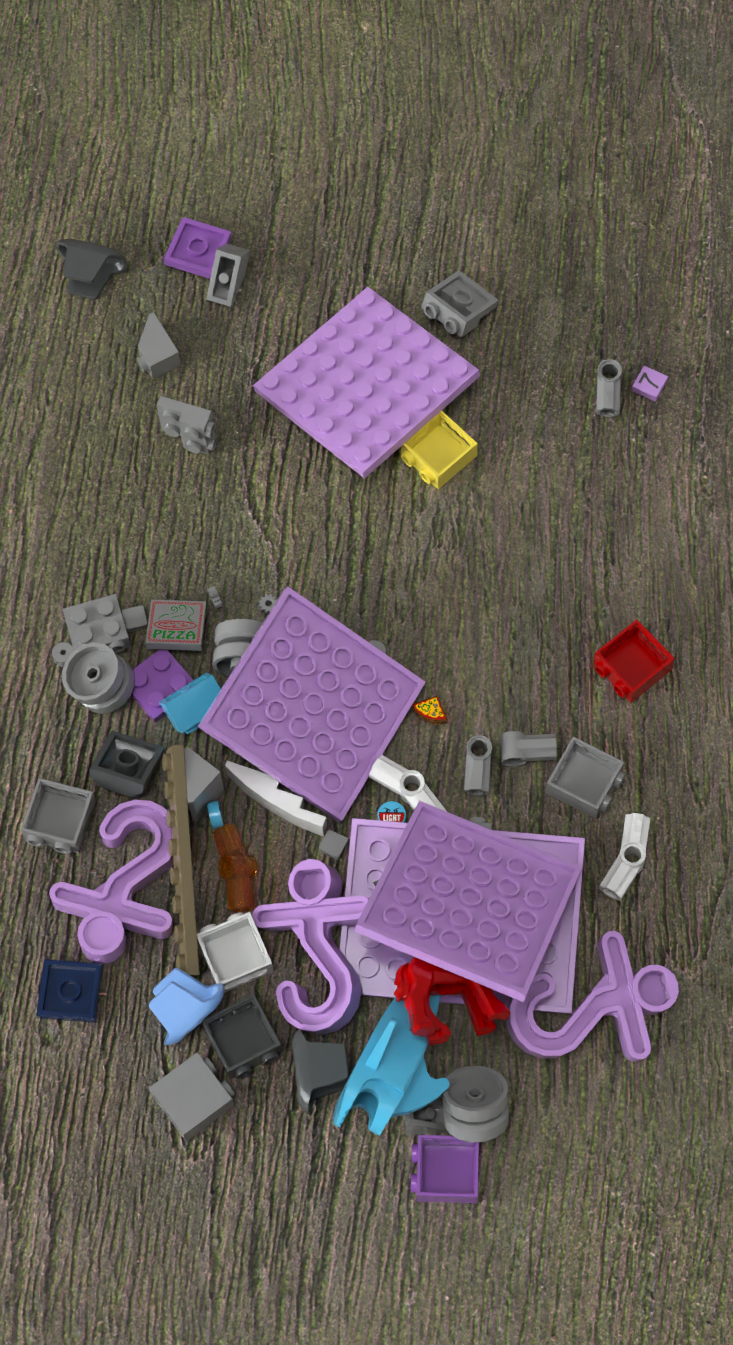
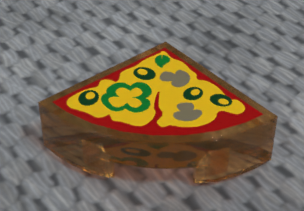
M438 695L414 703L411 706L412 711L418 718L435 725L448 723Z

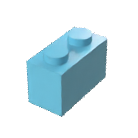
M205 673L159 701L174 729L180 733L185 732L189 734L199 728L197 727L199 722H201L221 688L213 675Z

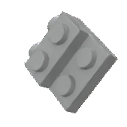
M458 270L426 292L421 308L424 309V313L428 318H436L444 324V328L448 333H456L462 338L478 326L479 320L496 308L499 300Z
M160 396L157 410L162 431L172 437L181 436L183 447L192 453L198 454L201 452L209 454L210 450L214 451L218 435H215L216 423L213 422L212 411Z
M116 594L62 609L73 650H76L83 644L92 642L105 644L116 653L131 647Z

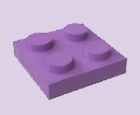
M183 217L164 257V265L210 279L216 249L226 243L229 244L232 239V233L225 229Z
M160 649L133 669L135 685L131 696L152 721L156 723L166 715L159 701L192 682L193 679L168 650Z

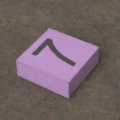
M643 366L632 386V391L656 402L668 381V376Z

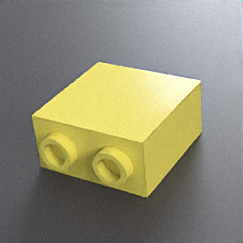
M441 410L401 446L400 456L409 467L413 466L419 471L421 478L427 484L432 483L439 489L477 457L478 443Z

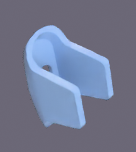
M174 968L154 987L153 993L155 997L150 1001L149 1008L168 1031L163 1045H172L180 1042L215 1010L223 998L224 987L222 983L206 986L181 969Z

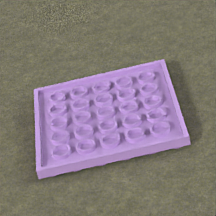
M367 287L257 381L253 387L257 394L365 479L478 379L480 373L479 369Z
M287 586L197 727L300 797H303V799L337 822H341L368 779L374 763L385 751L424 686L425 681Z
M419 801L356 924L354 932L524 1002L582 867Z

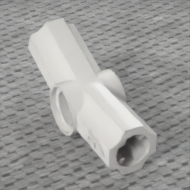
M383 755L376 760L369 773V778L400 795L401 799L408 803L413 810H415L418 802L422 801L446 811L425 784L423 775L418 771L407 770ZM414 783L419 788L415 791H408L405 789V786Z
M632 813L625 815L620 854L599 886V889L613 900L621 901L636 875L643 869L650 818L644 814ZM634 854L639 858V861L631 863L625 859V856Z

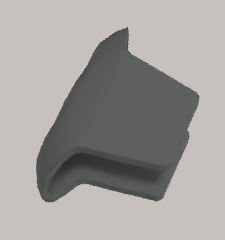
M70 238L61 239L56 242L57 251L65 259L63 275L65 278H69L67 286L69 294L97 300L110 277L123 273L128 268L125 257L116 249Z
M298 1029L292 1039L299 1106L304 1112L310 1114L315 1099L343 1091L349 1079L344 1044L309 1042L305 1039L301 1030Z

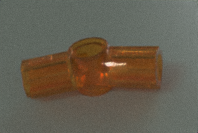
M226 824L218 827L212 834L221 856L218 864L219 874L223 879H226L228 910L230 912L250 911L254 909L252 879L257 871L256 859L252 855H246L235 824Z

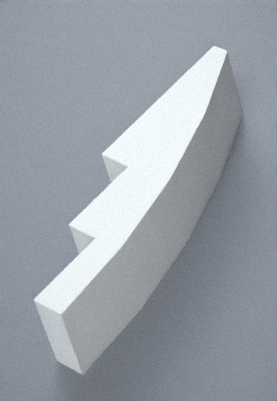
M230 761L226 762L227 776L248 796L288 822L324 837L327 829L326 817L304 810L303 797L282 791L281 783L266 773Z

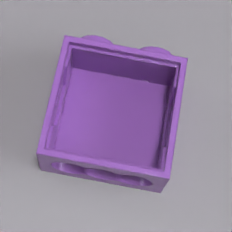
M418 1135V1144H412V1162H417V1174H411V1192L417 1193V1202L477 1203L479 1142L462 1141L454 1136Z

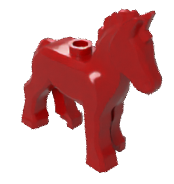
M414 957L410 963L401 965L396 972L394 982L397 985V989L394 992L396 1002L405 1001L404 1005L409 1015L410 1031H412L413 1036H425L429 1045L444 1043L451 1036L449 1027L440 1022L432 1012L429 1005L430 995L461 994L476 1036L492 1033L496 1029L493 1020H506L511 1014L506 1005L494 995L492 989Z

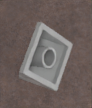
M184 748L188 806L192 821L197 822L208 811L207 804L217 801L224 793V787L219 770L190 748Z

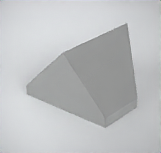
M436 1099L424 1108L406 1114V1135L449 1133L444 1127L443 1101Z

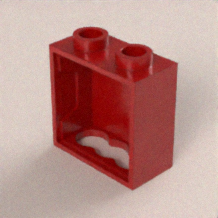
M636 619L595 652L593 664L596 672L602 678L606 677L613 684L615 692L621 698L626 697L632 703L673 670L675 658Z

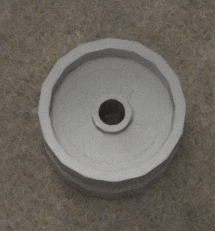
M232 619L219 623L215 628L214 642L217 647L213 651V669L229 677L263 622L251 619Z
M92 642L83 644L74 650L67 658L62 670V683L67 693L90 711L100 714L113 712L123 706L131 696L135 685L134 672L130 664L102 643Z
M466 1066L453 1071L446 1077L450 1085L442 1094L444 1127L449 1134L459 1140L474 1143L486 1142L497 1138L505 1131L509 1123L508 1084L501 1073L484 1066Z

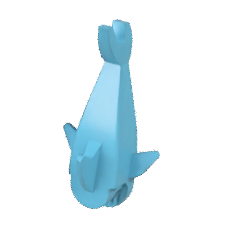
M441 995L429 996V1005L435 1016L437 1015ZM395 997L378 1022L337 1101L333 1116V1124L340 1128L349 1110L359 1107L368 1113V1130L380 1136L391 1117L406 1115L420 1110L434 1102L448 1089L450 1085L448 1079H434L427 1072L424 1053L428 1041L425 1036H413L412 1031H410L409 1015L404 1005L405 1001L396 1002Z

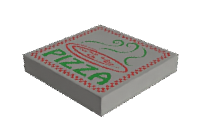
M151 600L145 642L146 649L202 651L207 610L206 601Z

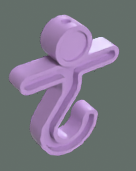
M135 799L119 804L107 813L99 828L102 842L109 848L120 846L131 831L145 829L155 836V841L151 848L111 874L108 880L95 890L66 882L55 883L50 889L49 895L55 909L84 918L78 927L77 936L83 954L94 963L108 964L121 957L126 949L127 942L124 929L157 939H166L173 933V921L167 911L132 901L135 893L171 869L173 865V856H170L168 852V841L172 839L171 827L168 828L166 823L167 810L152 801Z
M315 859L301 861L293 868L289 875V892L297 902L260 905L253 911L252 918L257 927L269 932L293 930L300 939L303 948L329 981V997L325 1003L315 1008L308 1002L306 989L300 984L284 981L279 984L276 990L279 1010L287 1022L302 1031L325 1035L340 1030L351 1021L359 1007L362 991L359 975L333 941L332 927L357 924L369 898L360 895L340 897L343 886L341 876L336 869Z
M609 931L597 941V952L603 977L591 992L586 995L558 1031L546 1032L541 1030L533 1018V1010L537 1002L550 996L555 989L553 978L545 973L535 976L524 1002L510 997L507 1008L511 1014L506 1019V1027L513 1042L525 1053L539 1059L558 1058L575 1050L602 1016H612L615 1020L625 1058L631 1062H638L646 1058L651 1051V1044L643 1015H656L673 1005L679 993L675 975L668 968L661 965H648L633 974L623 936L616 931Z

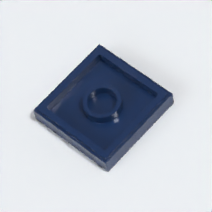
M44 959L36 1013L37 1018L96 1023L103 965L100 963Z

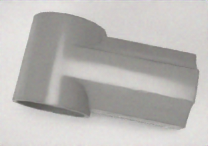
M607 359L598 366L596 414L602 417L612 418L620 414L622 368L616 360ZM606 373H611L615 377L609 379L604 377L603 375Z
M509 731L499 736L501 763L504 766H521L526 764L527 761L557 760L555 734L525 735L523 732Z
M476 735L470 738L466 746L464 793L471 796L489 794L492 744L485 736ZM476 747H481L486 750V754L476 756L472 753V750Z

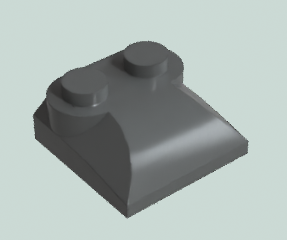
M111 730L90 767V777L101 788L129 797H141L148 791L149 781L164 752V747Z

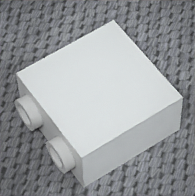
M242 912L233 914L226 922L219 925H207L197 934L199 947L215 984H223L224 993L274 972L271 959L250 912L246 914Z

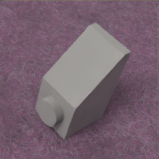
M227 243L216 249L206 300L229 307L233 305L246 274L251 250Z
M154 312L149 314L138 344L140 357L137 358V361L142 371H148L152 379H155L181 366L178 350Z

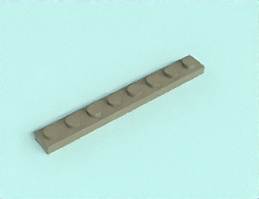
M171 745L166 753L163 754L162 765L163 770L167 771L168 782H165L164 794L165 798L169 799L170 810H167L166 823L168 828L171 827L172 839L168 841V852L170 856H173L174 867H171L170 881L172 885H175L176 896L172 898V910L174 914H177L178 925L174 927V939L176 943H179L180 954L176 956V968L195 978L199 975L184 747L183 745Z

